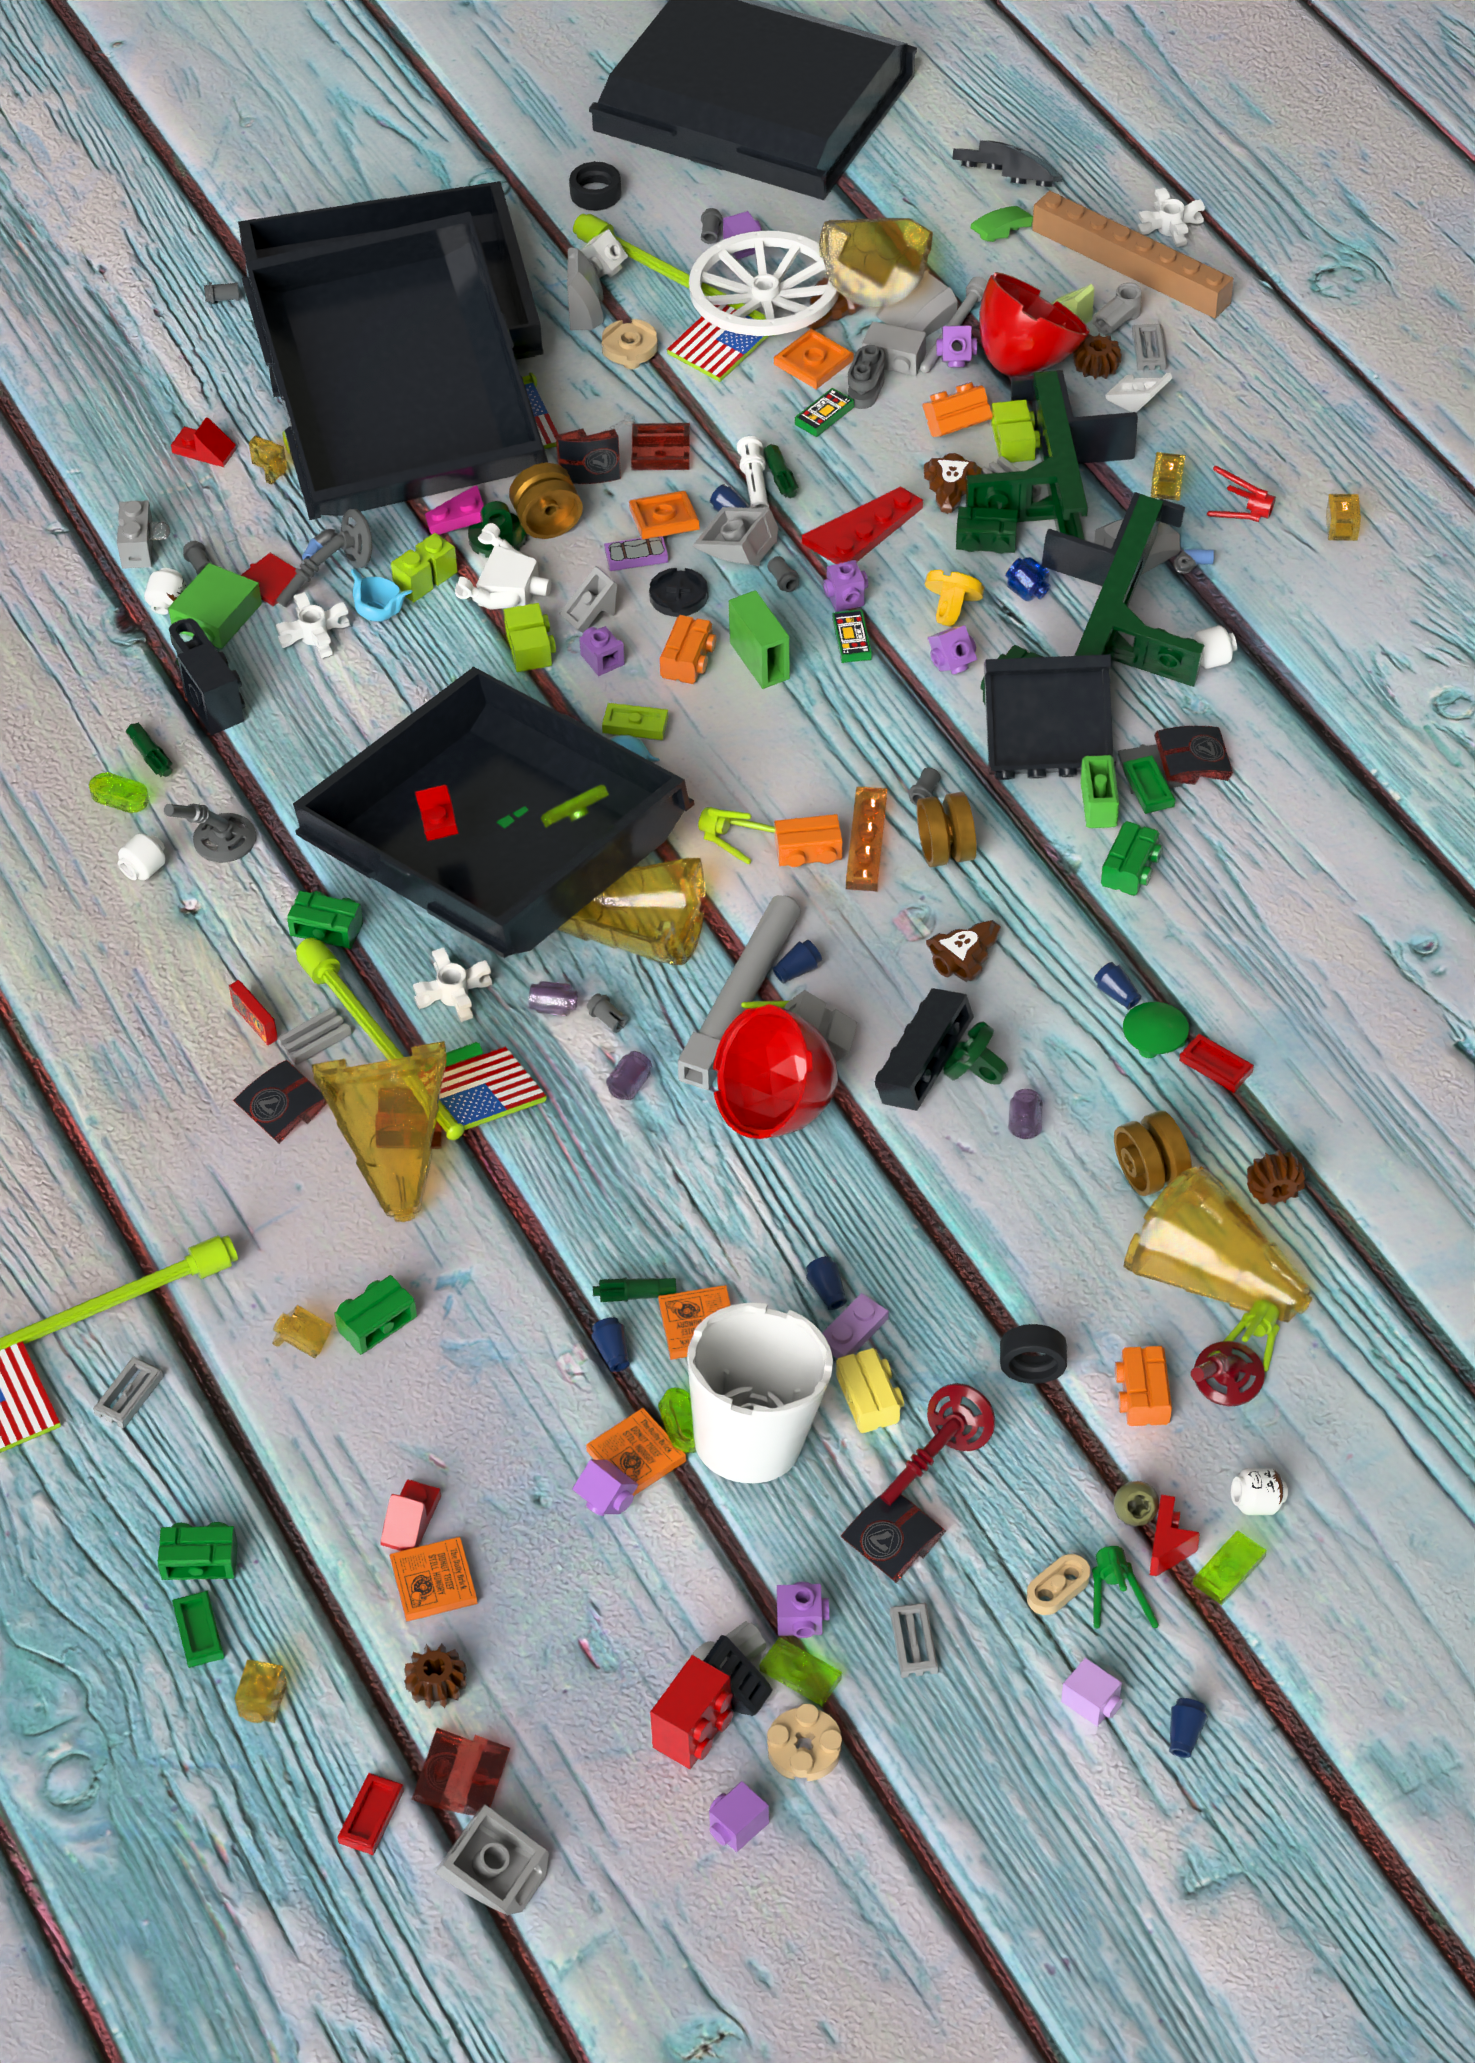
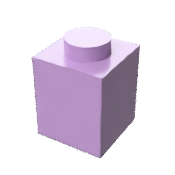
M1084 1658L1063 1683L1061 1702L1098 1727L1106 1716L1112 1718L1122 1704V1699L1120 1698L1122 1682L1087 1658Z

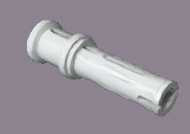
M747 436L740 439L736 447L741 455L740 469L746 475L750 508H769L763 477L766 463L764 457L761 456L762 441L758 437Z

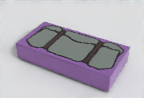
M663 536L643 540L642 538L604 544L610 571L668 563V554Z

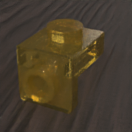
M255 435L249 442L252 464L264 468L266 483L272 485L280 476L284 475L287 469L284 446Z
M297 1305L288 1314L283 1312L277 1319L273 1327V1331L277 1333L272 1344L279 1347L286 1341L309 1356L316 1358L320 1354L333 1326Z

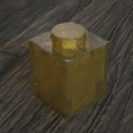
M1156 452L1151 487L1152 498L1180 501L1186 455Z
M1329 494L1326 510L1328 540L1358 541L1361 522L1358 494Z
M247 1659L235 1695L239 1717H243L253 1723H261L263 1721L275 1723L287 1686L282 1665Z

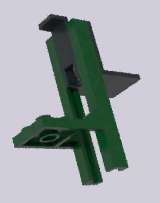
M1063 370L1034 372L1033 376L1013 377L1011 379V401L1026 400V402L1031 401L1032 411L1035 416L1034 430H1038L1040 435L1039 453L1041 462L1026 471L967 475L966 507L1018 510L1017 523L1054 519L1058 532L1085 540L1079 512L1081 516H1087L1088 506L1078 464L1134 459L1138 423L1137 413L1073 417ZM1046 484L1049 496L1038 502H1033V486Z
M1134 492L1112 548L1052 529L1047 530L1042 567L1102 586L1074 656L1111 654V660L1194 687L1198 678L1205 645L1191 638H1182L1170 634L1161 628L1146 626L1128 607L1156 539L1160 522L1180 528L1185 513L1184 506ZM1118 631L1135 636L1133 647Z

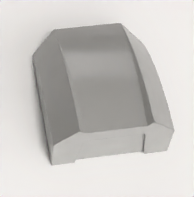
M569 248L567 290L570 330H593L604 322L601 309V301L604 300L602 286L594 267L587 257L578 248Z
M926 270L902 285L882 305L876 316L887 325L925 332L926 336L949 323L957 311L958 301L951 287L944 285Z
M722 507L696 540L693 547L726 561L760 566L761 560L773 544H777L778 526L770 508Z
M1123 519L1096 529L1094 543L1112 548ZM1160 522L1156 539L1141 575L1180 552V534L1168 524Z
M484 1804L464 1828L435 1873L479 1902L501 1913L510 1915L523 1911L546 1877L549 1853Z

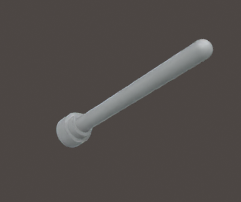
M973 277L966 286V298L947 326H960L975 303L982 301L988 283L987 280L982 277ZM936 342L920 364V370L923 373H928L939 358L936 353Z

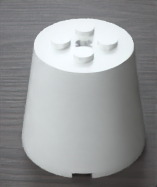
M741 1303L722 1308L710 1314L694 1330L687 1353L696 1451L703 1463L713 1472L726 1479L741 1483L771 1481L784 1475L794 1466L829 1384L833 1366L830 1346L822 1332L812 1322L792 1310H789L787 1314L767 1309L768 1304Z

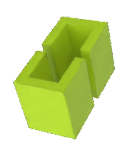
M1026 400L992 403L991 412L993 417L991 419V427L998 456L1004 457L1010 463L1035 460V449L1040 448V435L1038 430L1034 431L1033 429L1035 428V416L1033 411H1029Z
M433 533L415 545V552L410 549L391 562L393 582L400 588L401 592L412 590V593L405 597L413 603L433 590L431 568L434 584L437 586L458 572L455 547L437 533Z
M539 603L503 609L505 631L516 672L552 666L551 654L556 653L553 635L548 636L547 632H550L548 615H542Z

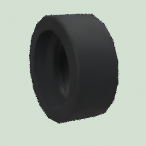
M593 161L577 166L571 172L569 178L572 202L580 208L594 211L607 209L615 205L621 196V177L619 171L613 165L605 162ZM594 182L608 185L596 190L582 187Z
M1028 1324L1014 1327L1007 1331L1000 1341L1001 1370L1009 1378L1023 1383L1037 1384L1055 1380L1067 1368L1066 1338L1058 1330L1045 1325ZM1025 1352H1039V1353H1045V1355H1042V1356H1027V1355H1022V1353H1025Z

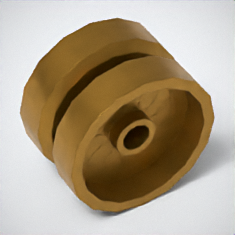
M548 462L535 464L523 470L513 480L509 488V499L525 532L534 538L549 539L558 537L573 528L582 515L583 503L567 470L558 464Z
M965 793L946 794L942 804L935 796L918 799L917 825L922 851L928 866L947 865L950 853L956 862L975 860L977 850L975 826L971 807Z
M1156 1111L1144 1116L1141 1124L1137 1121H1131L1118 1126L1114 1131L1115 1152L1120 1167L1131 1187L1139 1195L1146 1197L1160 1191L1164 1187V1183L1173 1186L1188 1180L1191 1176L1192 1163L1186 1140L1175 1120L1166 1111Z

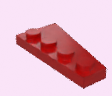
M900 486L803 534L802 544L834 564L856 560L857 563L923 508V499Z

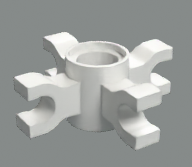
M1166 188L1155 190V195L1158 199L1157 202H1154L1156 212H1139L1138 217L1143 224H1138V231L1140 234L1146 235L1158 229L1161 234L1172 236L1176 247L1187 245V239L1184 234L1188 233V227L1185 223H1203L1204 218L1198 212L1205 209L1202 200H1195L1184 206L1180 200L1170 198Z
M305 592L294 595V601L297 604L295 610L298 620L276 624V629L280 634L278 641L281 647H288L297 640L302 639L308 645H315L321 658L333 655L329 646L331 640L327 630L350 626L349 620L346 617L348 609L344 602L324 611L320 606L310 605Z
M444 947L432 951V956L435 959L433 964L437 972V980L413 984V989L416 993L414 999L418 1008H425L440 999L445 1005L455 1007L461 1022L472 1019L473 1013L470 1010L472 1002L468 997V990L475 987L483 988L492 985V980L489 976L491 969L487 961L478 962L465 970L461 965L450 962Z

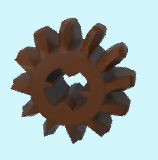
M1100 333L1097 336L1088 334L1082 344L1073 352L1076 371L1083 372L1084 377L1093 376L1094 379L1100 376L1107 379L1108 374H1116L1122 356L1118 341H1112L1110 335L1102 337Z
M1277 1150L1271 1155L1265 1152V1157L1254 1159V1165L1247 1168V1186L1250 1193H1252L1254 1198L1258 1199L1260 1204L1269 1202L1272 1206H1275L1281 1201L1286 1203L1290 1197H1298V1191L1305 1188V1171L1302 1163L1293 1156L1292 1152L1282 1154L1280 1150Z
M441 1643L436 1651H432L426 1644L423 1655L413 1652L411 1656L412 1663L405 1664L404 1672L406 1679L404 1683L406 1690L412 1693V1699L415 1703L425 1700V1705L430 1709L434 1702H440V1705L445 1708L447 1698L458 1701L460 1697L459 1690L466 1689L467 1679L465 1673L467 1669L465 1662L459 1659V1654L454 1649L446 1653V1647Z

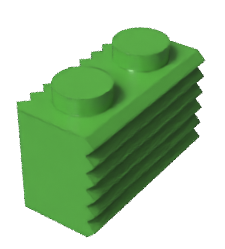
M1111 755L1085 756L1082 759L1080 784L1086 827H1116L1118 825L1119 796L1114 759Z

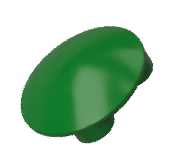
M1162 1002L1142 1003L1132 1008L1124 1018V1036L1133 1047L1139 1050V1054L1142 1057L1154 1058L1157 1054L1172 1052L1187 1043L1189 1032L1187 1019L1180 1010L1172 1005Z

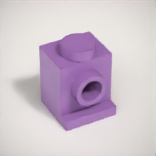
M606 626L599 629L590 627L579 637L580 654L598 676L625 665L624 644L621 640L618 641ZM607 655H610V656H611V657L606 658V659L603 660V657H604V656H607Z

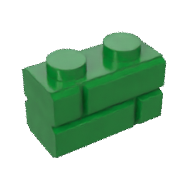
M1128 821L1123 823L1102 866L1101 884L1103 887L1113 890L1120 889L1123 893L1135 896L1141 885H1148L1152 874L1150 866L1152 862L1156 864L1159 862L1163 850V845L1159 844L1160 833L1158 830L1145 826L1141 828L1140 825Z
M299 890L294 905H292L288 913L287 922L290 936L303 939L316 938L325 944L352 949L356 935L359 934L363 925L361 904L356 903L350 898L336 899L327 897L318 891L309 893Z
M389 1275L382 1281L375 1280L370 1283L365 1292L354 1300L347 1299L342 1302L334 1315L338 1332L361 1355L415 1319L417 1312L414 1298L401 1287L392 1275Z
M180 1522L173 1524L171 1527H161L157 1561L162 1580L235 1578L238 1543L234 1526H228L222 1522H212L208 1526L192 1527L190 1524Z

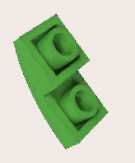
M1009 206L983 215L972 222L970 228L980 234L981 239L994 242L996 239L1008 238L1010 230H1019V227H1031L1033 216L1018 206Z

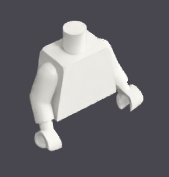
M493 523L487 524L482 529L483 532L478 537V540L484 544H492L494 548L476 584L477 588L467 578L459 577L455 587L456 596L461 599L472 597V600L478 603V606L490 610L528 605L533 594L548 597L552 582L551 579L539 577L538 562L534 558L528 557L514 549L505 539L502 540L499 537L500 529L497 525Z

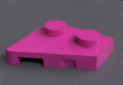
M477 485L425 513L431 535L433 533L440 535L481 522L480 512L484 505Z

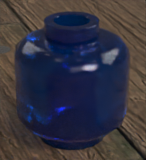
M1032 557L1018 558L1005 575L1008 578L1007 587L1026 602L1033 600L1035 597L1042 599L1051 587L1048 583L1050 572Z

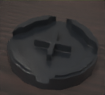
M669 568L659 572L651 580L649 588L650 603L655 610L664 615L679 617V615L689 616L705 606L708 599L707 581L700 573L692 569L685 568V571H677V568Z

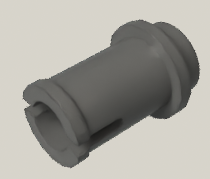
M708 208L701 215V222L703 224L701 240L704 243L713 244L718 240V230L722 223V215L717 209Z
M209 282V285H204L205 301L211 302V305L214 304V301L239 300L237 282L212 285V282Z
M190 541L183 548V557L186 561L191 562L198 575L208 563H213L206 555V548L201 542Z
M776 556L768 562L767 568L776 578L777 586L780 590L792 592L798 587L799 575L796 571L789 568L783 557Z
M929 767L924 768L917 783L910 788L909 798L914 805L917 806L918 799L933 796V791L941 779L937 770Z
M597 993L587 1003L589 1015L598 1017L614 1033L621 1031L617 1024L624 1028L628 1022V1016L612 1005L607 995Z

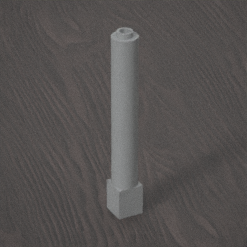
M777 895L771 899L699 1032L692 1033L678 1059L679 1081L708 1091L710 1090L718 1074L713 1069V1063L725 1030L737 1016L746 1009H749L742 1008L741 1003L754 1000L801 913L799 905L792 897Z

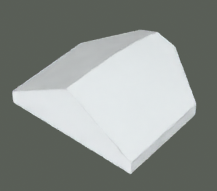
M1166 373L1162 378H1134L1132 374L1126 375L1105 395L1106 399L1130 412L1137 413L1172 379L1171 373Z

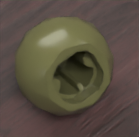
M1130 1481L1119 1488L1114 1498V1510L1118 1518L1131 1526L1146 1525L1155 1518L1159 1509V1497L1155 1489L1142 1481Z

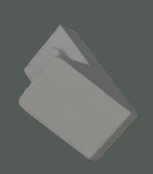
M595 566L559 614L578 631L584 633L601 610L614 616L617 583Z

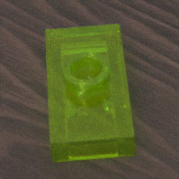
M599 785L547 811L542 815L541 820L545 827L568 816L571 821H574L589 813L586 807L602 800L609 794L604 785Z
M1237 1530L1193 1578L1192 1585L1223 1605L1264 1560L1267 1550Z
M781 1637L777 1639L759 1664L761 1672L821 1706L824 1705L842 1679L841 1671Z

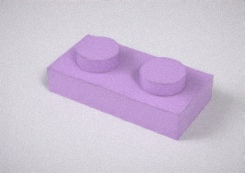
M861 1293L822 1333L830 1346L832 1356L838 1359L855 1354L888 1320L889 1311Z

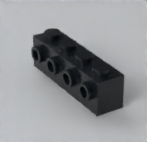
M931 988L925 1000L920 1003L911 1023L907 1024L898 1044L891 1050L890 1057L882 1070L878 1071L876 1075L875 1087L878 1090L882 1104L918 1111L974 1018L967 994Z

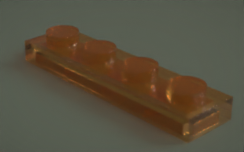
M856 787L846 874V890L878 891L888 788Z

